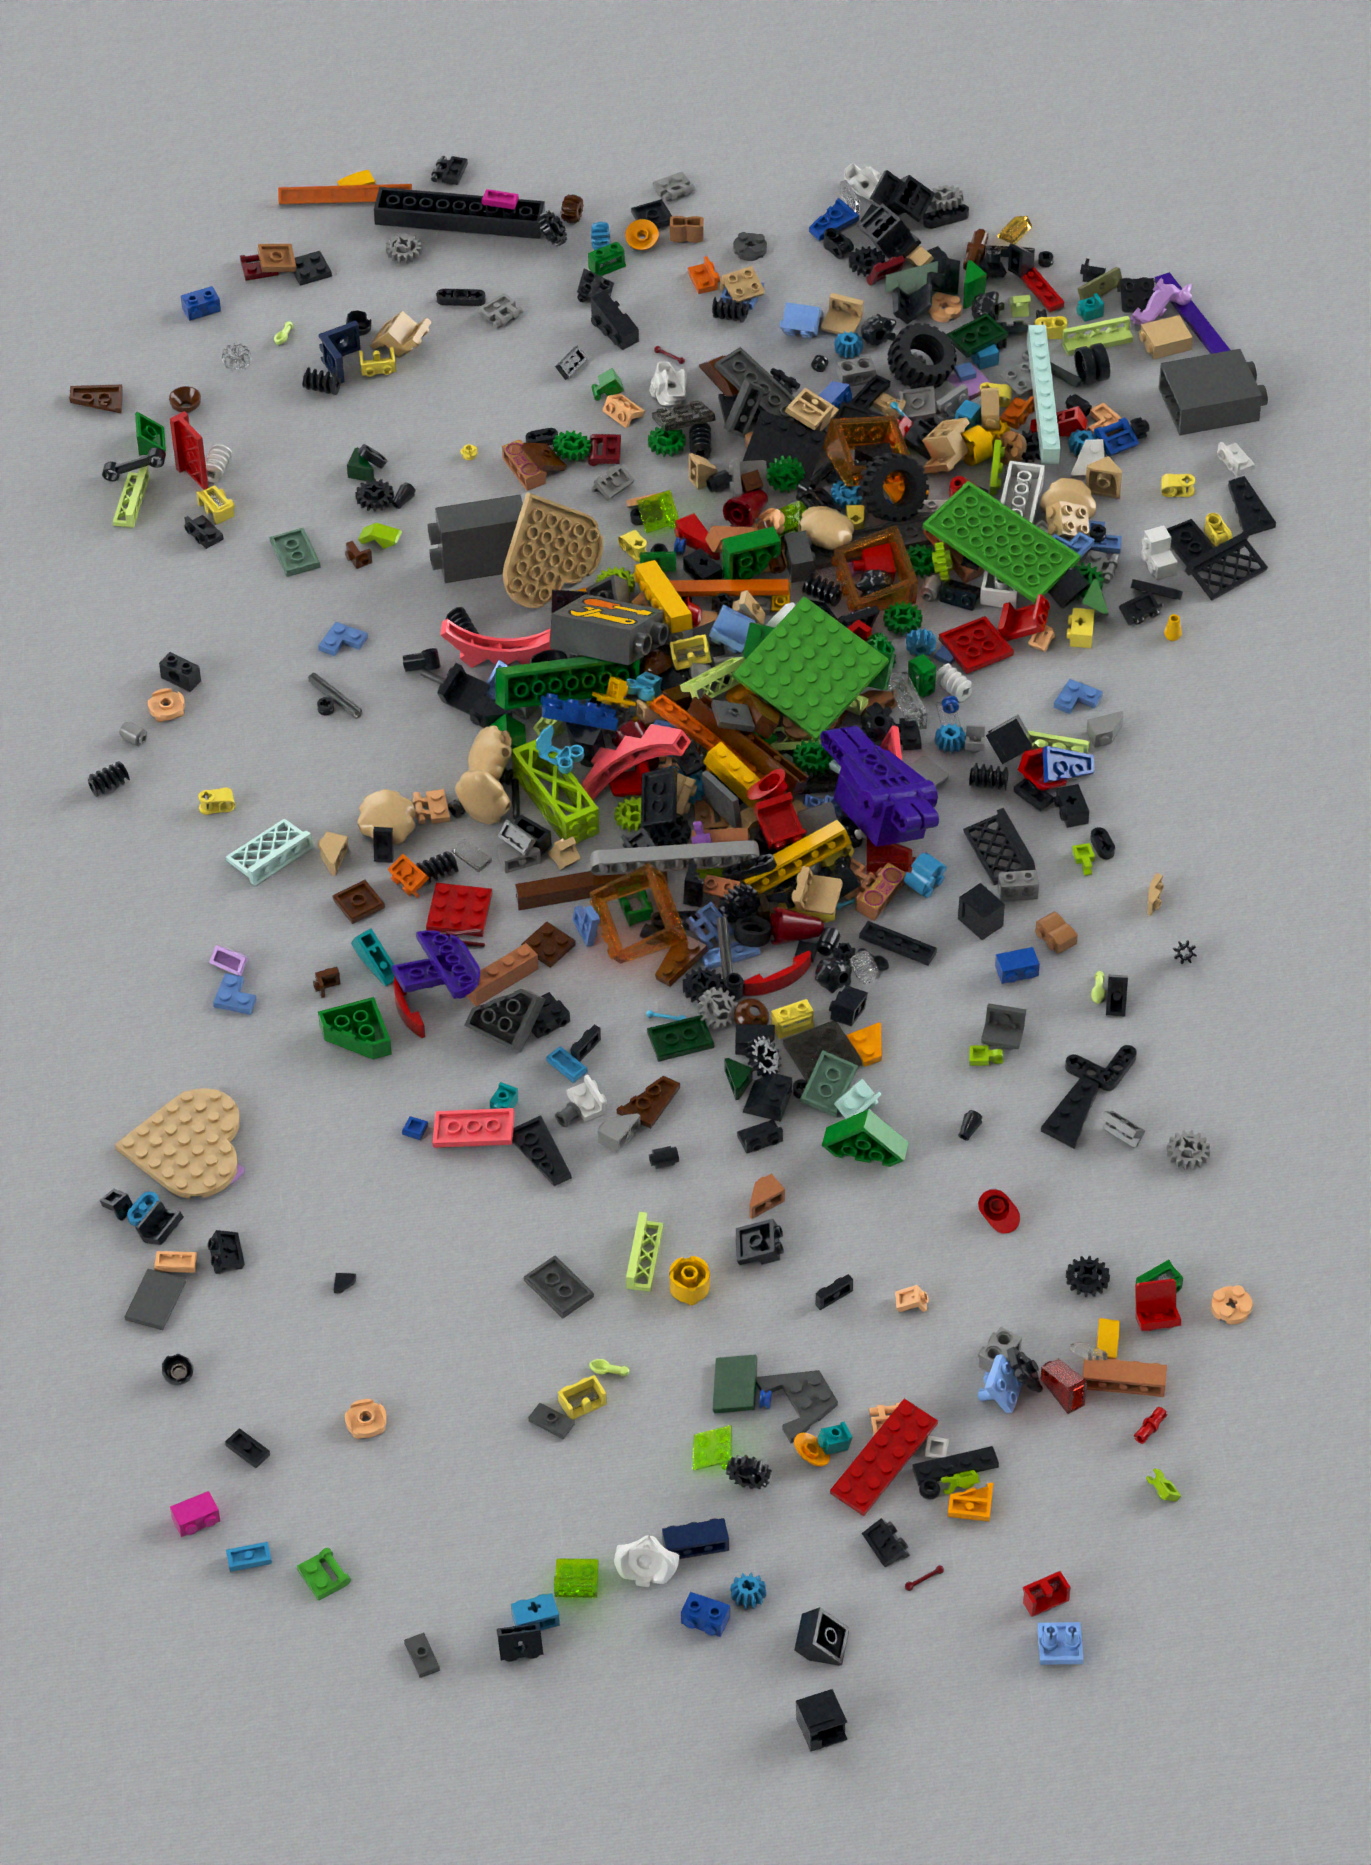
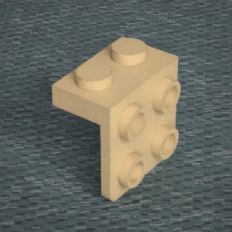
M752 266L721 276L719 285L721 292L723 293L726 287L732 300L734 301L735 299L737 303L762 296L765 293V289Z
M831 293L829 296V310L821 324V330L834 334H843L844 331L850 333L852 331L854 334L863 317L864 301Z
M1059 500L1046 508L1049 535L1053 536L1056 534L1061 538L1065 536L1074 538L1080 531L1090 537L1088 509L1086 506Z
M802 866L801 872L797 875L796 890H793L792 901L798 910L833 915L836 911L843 882L838 878L814 875L810 867Z

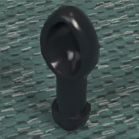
M864 948L858 950V956L871 962L876 970L885 971L889 969V963L884 957L874 956Z

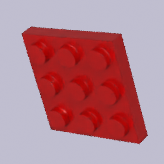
M986 616L940 633L938 640L947 648L966 674L1011 657L1014 654V650Z
M436 883L426 923V931L446 933L447 931L456 932L482 929L483 931L480 933L467 935L483 937L493 894L492 888Z

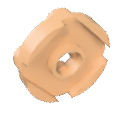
M937 292L932 297V306L927 312L931 314L933 320L938 322H949V319L953 318L955 320L961 315L962 305L960 298Z
M769 508L758 516L760 519L758 523L768 520L772 521L778 535L784 531L785 516L780 510ZM754 523L753 528H757L759 524Z
M164 688L155 691L152 694V698L148 699L149 713L158 722L172 720L184 714L185 701L180 692L176 693L172 689Z
M1227 1286L1213 1293L1211 1311L1218 1320L1221 1318L1227 1324H1239L1246 1321L1252 1311L1253 1303L1250 1295L1242 1286ZM1228 1303H1234V1304H1235V1308H1232L1231 1306H1227V1304H1228Z
M361 1399L350 1405L351 1408L345 1413V1424L347 1430L352 1433L354 1438H371L384 1432L387 1416L385 1408L380 1403L378 1405L374 1403V1400ZM363 1416L371 1418L369 1421H362Z

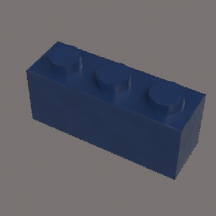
M713 1518L704 1522H691L680 1526L672 1525L662 1529L663 1547L668 1551L677 1553L679 1559L729 1551V1536L724 1518Z

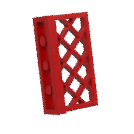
M183 411L169 418L176 470L179 473L186 471L203 490H206L209 487L203 438L189 424L188 414Z

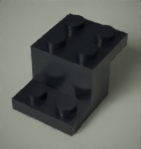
M885 170L870 199L879 206L883 203L897 216L906 213L919 222L927 211L935 193L911 175L899 179L888 170Z
M883 203L858 226L888 259L892 257L897 258L902 255L905 259L921 244V241L908 230L903 221Z

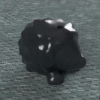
M998 292L979 293L978 296L974 297L971 307L974 320L985 314L990 315L995 321L998 320L1000 311L1004 310V303L998 304Z
M880 314L873 315L861 326L862 338L867 344L871 345L886 343L887 340L894 341L896 334L892 333L896 326V320L882 317Z
M865 570L861 575L860 581L855 584V587L863 592L860 595L861 599H883L891 594L893 581L891 575L886 573L885 570Z
M874 702L866 708V714L862 715L860 722L861 730L872 742L884 740L892 725L890 716L892 709L887 706L883 709L878 702Z
M836 957L820 960L815 970V980L830 993H834L838 988L850 985L852 967L845 960Z

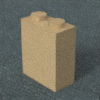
M1180 315L1141 324L1139 339L1145 344L1147 353H1150L1153 359L1192 350L1193 337Z

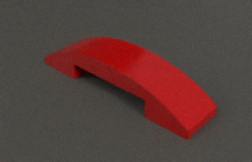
M807 951L794 957L792 966L764 979L759 973L744 980V995L758 996L769 994L791 985L801 978L811 966V952Z
M394 976V995L397 1011L404 1024L414 1034L424 1038L425 1026L419 1011L410 1012L404 998L407 992L404 993Z

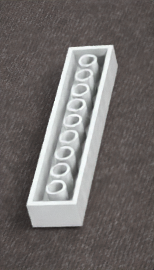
M1010 461L1001 503L1034 524L1044 482L1045 465ZM985 570L981 586L980 604L1003 607V604L1010 602L1016 609L1019 593Z

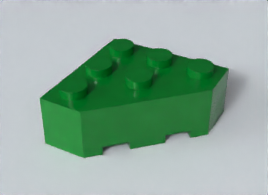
M774 526L722 539V574L724 580L752 579L756 574L759 575L768 567L767 563L773 557L777 558L781 554V540Z
M374 997L318 1011L319 1026L325 1041L373 1060L392 1055L391 1040Z
M867 1109L826 1127L821 1146L835 1157L852 1156L855 1157L856 1161L870 1163L871 1160L882 1162L883 1166L891 1167L905 1160L909 1142L871 1110Z

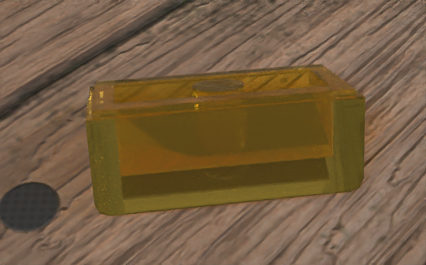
M1015 216L998 234V238L1016 244L1032 227L1028 216Z

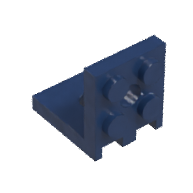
M356 320L318 334L322 341L319 344L320 351L323 353V356L320 357L321 361L331 375L336 373L337 378H341V384L345 382L343 356L361 350L359 324Z

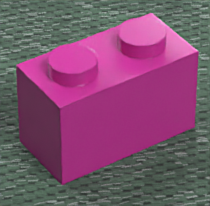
M209 1491L170 1506L172 1520L181 1537L192 1535L198 1530L214 1526L220 1522L219 1509Z

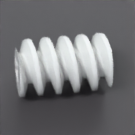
M217 444L211 447L205 460L209 482L216 483L223 476L232 456V451L227 446Z
M945 664L936 672L937 684L941 685L952 696L957 697L959 702L965 701L970 697L972 693V688H970L971 681L962 676L960 672H957L956 668H952L951 664Z

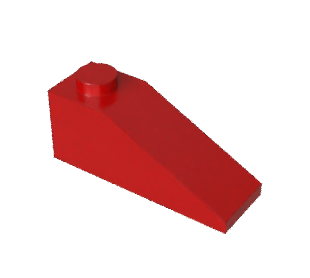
M1079 406L1056 412L1059 436L1070 437L1071 433H1076L1077 429L1080 431L1085 429L1086 431L1087 419ZM1036 419L1031 420L1030 430L1032 433L1037 431Z
M695 513L675 520L676 528L674 533L676 537H679L681 540L686 539L687 546L695 550L701 548L712 559L720 560V552H713L706 542L705 538L709 532Z

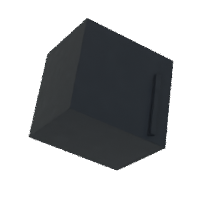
M1019 715L989 730V734L986 735L1002 765L1033 748L1035 744Z
M979 883L959 897L958 920L983 940L1003 927L1005 904L989 891L987 887Z
M833 1689L796 1700V1720L811 1752L847 1740L845 1734V1723H847V1720Z

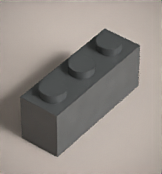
M744 379L724 425L727 431L745 438V434L765 392L762 386Z

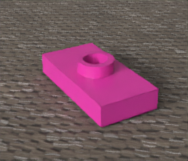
M486 189L482 198V205L515 210L519 194Z

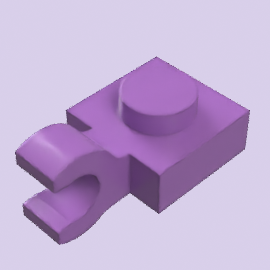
M693 822L696 836L691 837L692 844L712 843L711 834L704 833L702 822Z

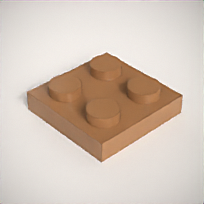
M258 244L257 250L262 272H296L292 244Z

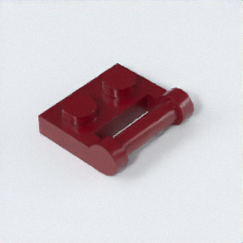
M258 254L250 256L240 255L245 281L279 275L278 272H262L260 262L249 263L260 261Z
M903 255L897 258L892 257L885 263L874 265L871 274L866 277L867 283L872 286L877 281L886 278V275L902 271L906 261Z
M592 434L590 436L591 452L588 464L591 466L598 464H620L621 434ZM599 443H603L602 455H597Z

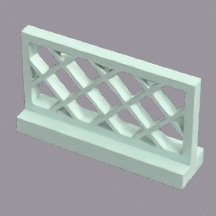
M283 819L226 856V861L249 877L250 883L256 886L314 848L311 833L307 830L302 832L289 821ZM284 826L288 828V831H279ZM273 837V841H264V839ZM277 837H286V840H277ZM264 846H272L271 850H262ZM252 847H259L258 850L249 851ZM244 856L243 860H235L237 857ZM248 856H257V859L247 860Z

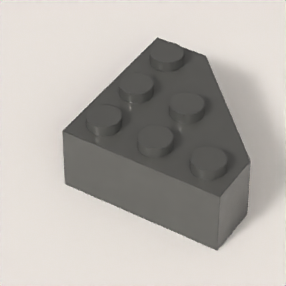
M519 989L509 995L501 996L486 1004L473 1007L464 1026L512 1050L522 1052L546 999L531 991Z

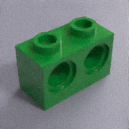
M676 551L640 552V563L655 560L663 572L676 571Z

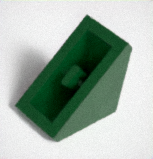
M357 447L347 463L348 478L372 482L374 469L367 460L361 457Z
M725 1058L724 1071L735 1100H739L753 1080V1071L749 1066L730 1058Z

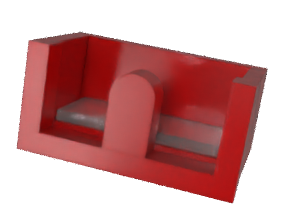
M1058 1571L1024 1586L1023 1604L1031 1617L1069 1601L1071 1587L1061 1571Z

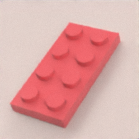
M514 1108L436 1111L433 1147L512 1145Z

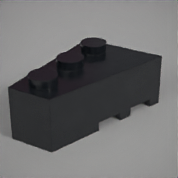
M605 289L591 297V322L605 336L611 339L614 345L624 350L639 342V329L627 313L623 314L618 308L620 304L617 301L614 302L609 296L610 291Z

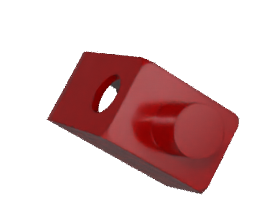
M890 543L862 550L861 560L852 561L853 571H863L864 573L865 570H885L886 573L891 575V579L894 582L896 570Z

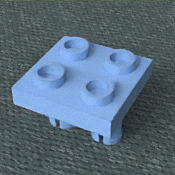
M1003 1354L996 1355L991 1371L985 1372L983 1380L986 1385L985 1388L979 1389L978 1399L982 1402L995 1400L1005 1413H1013L1023 1384L1017 1380V1377L1014 1375L1015 1370L1010 1367V1362Z
M1081 1622L1037 1624L1040 1665L1083 1664Z

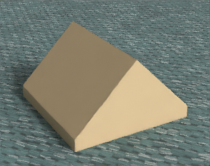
M1107 456L1087 465L1085 485L1091 490V494L1119 499L1122 470L1113 460Z

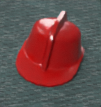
M687 597L684 603L692 613V628H695L701 622L702 609L698 605L689 602V597Z
M776 769L749 788L746 794L747 798L750 800H757L762 797L770 799L782 795L788 789V785L784 780L785 771L783 769Z
M989 1189L983 1192L978 1201L981 1214L997 1232L1004 1234L1014 1231L1019 1226L1020 1213L1011 1199L1001 1190Z

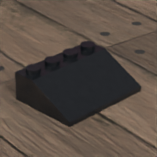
M761 410L743 461L764 460L766 461L767 468H770L769 463H775V458L781 460V456H784V459H787L790 455L791 460L797 458L798 462L802 463V468L805 471L804 478L809 479L814 473L827 433L816 429L813 430L805 425Z

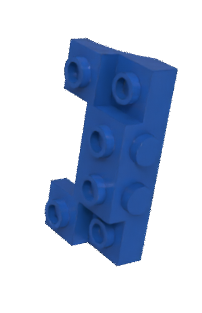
M547 693V696L541 695L540 702L543 718L616 731L618 719L615 718L616 710L611 708L612 705L601 703L600 706L592 702L581 704L579 700L569 698L568 701H564L558 698V695Z

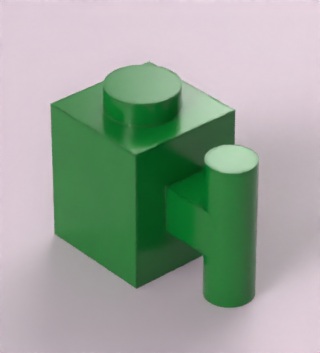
M613 368L598 376L600 385L593 384L591 386L596 401H599L604 393L610 396L624 391L622 381Z

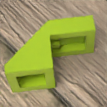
M373 523L363 528L358 541L361 544L376 540L385 549L397 544L402 531L380 523Z

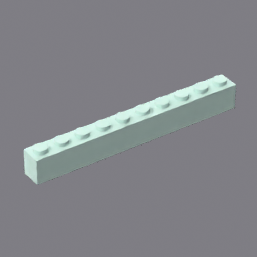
M1029 325L1027 345L1041 464H1059L1061 448L1046 325Z

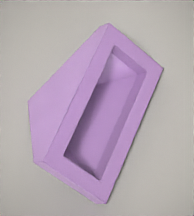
M216 945L209 963L241 976L248 958L241 953Z

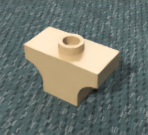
M748 590L741 592L740 600L733 602L732 609L755 620V623L764 625L766 613L760 604L755 601Z
M574 837L556 841L553 843L554 847L547 852L550 859L556 862L560 870L581 859L576 849Z

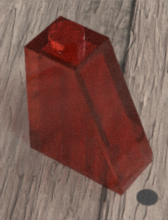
M867 837L866 875L870 872L876 875L880 867L884 868L887 863L906 873H911L913 868L911 865L916 860V857H912V849L896 843L876 847Z
M1059 1358L1049 1361L1041 1367L1040 1379L1067 1414L1085 1406L1087 1381Z

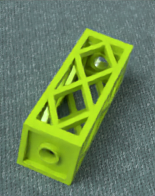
M537 739L512 749L513 776L519 780V784L560 839L566 840L574 837L576 844L585 839L599 834V808L572 772L567 774L561 773L562 777H560L558 766L539 757V750L536 749ZM550 752L548 757L555 759L558 754L557 752ZM545 767L550 774L542 772L539 769ZM537 777L552 782V797ZM559 787L573 806L558 800ZM581 799H582V801H583V803H584V805H585L586 808H583L582 803H581ZM548 805L551 807V809H552V811H553V815H552V813H551V811H550ZM561 809L571 812L572 814L565 816Z

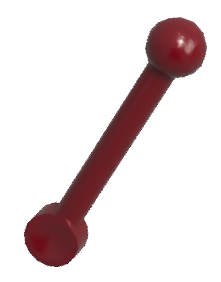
M660 346L654 348L655 353L669 356L680 364L685 362L683 357L679 358L662 350Z
M939 1565L934 1571L913 1582H906L905 1589L907 1591L913 1590L914 1586L937 1573H943L944 1567Z

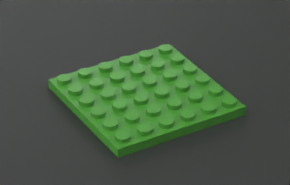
M804 596L734 671L732 677L817 741L820 738L821 732L828 730L889 663V659Z

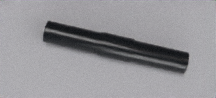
M514 778L511 780L513 819L516 820L520 816L519 780Z

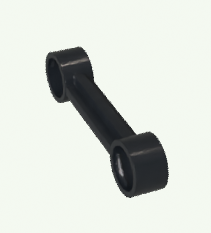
M152 448L147 456L121 464L111 461L104 464L102 476L107 481L113 482L117 481L122 473L148 465L160 468L164 465L166 453L160 448Z
M836 448L832 452L829 461L809 479H802L798 485L797 493L816 489V486L836 467L845 465L848 453Z

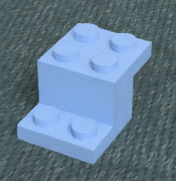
M786 302L783 321L780 320V328L785 335L796 336V334H800L804 338L812 339L813 336L818 334L819 321L823 316V311L820 307Z
M723 604L709 632V637H711L712 642L721 645V643L727 645V649L734 653L738 651L742 653L749 623H755V620Z

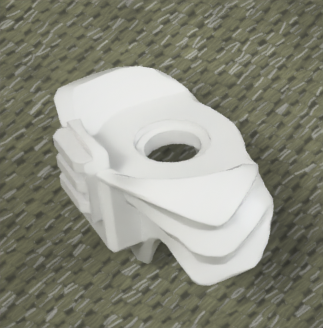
M854 163L846 167L844 171L845 181L853 191L872 201L870 197L881 178L880 173L871 166L860 169ZM862 183H868L869 186L863 188Z
M659 362L655 375L650 382V394L652 397L657 398L661 405H679L686 398L687 374L684 369L676 372L669 362ZM668 384H674L676 387L670 388Z
M646 1535L629 1544L617 1545L614 1564L619 1575L623 1579L636 1580V1585L649 1587L651 1582L657 1584L666 1583L676 1572L679 1563V1555L677 1553L668 1551L658 1542L656 1537Z

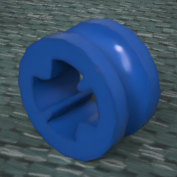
M677 537L674 551L676 553L680 552L683 555L687 540H680Z
M947 696L943 698L942 706L945 713L951 714L958 711L957 697Z
M761 1390L759 1408L765 1406L767 1409H770L771 1390L768 1392Z

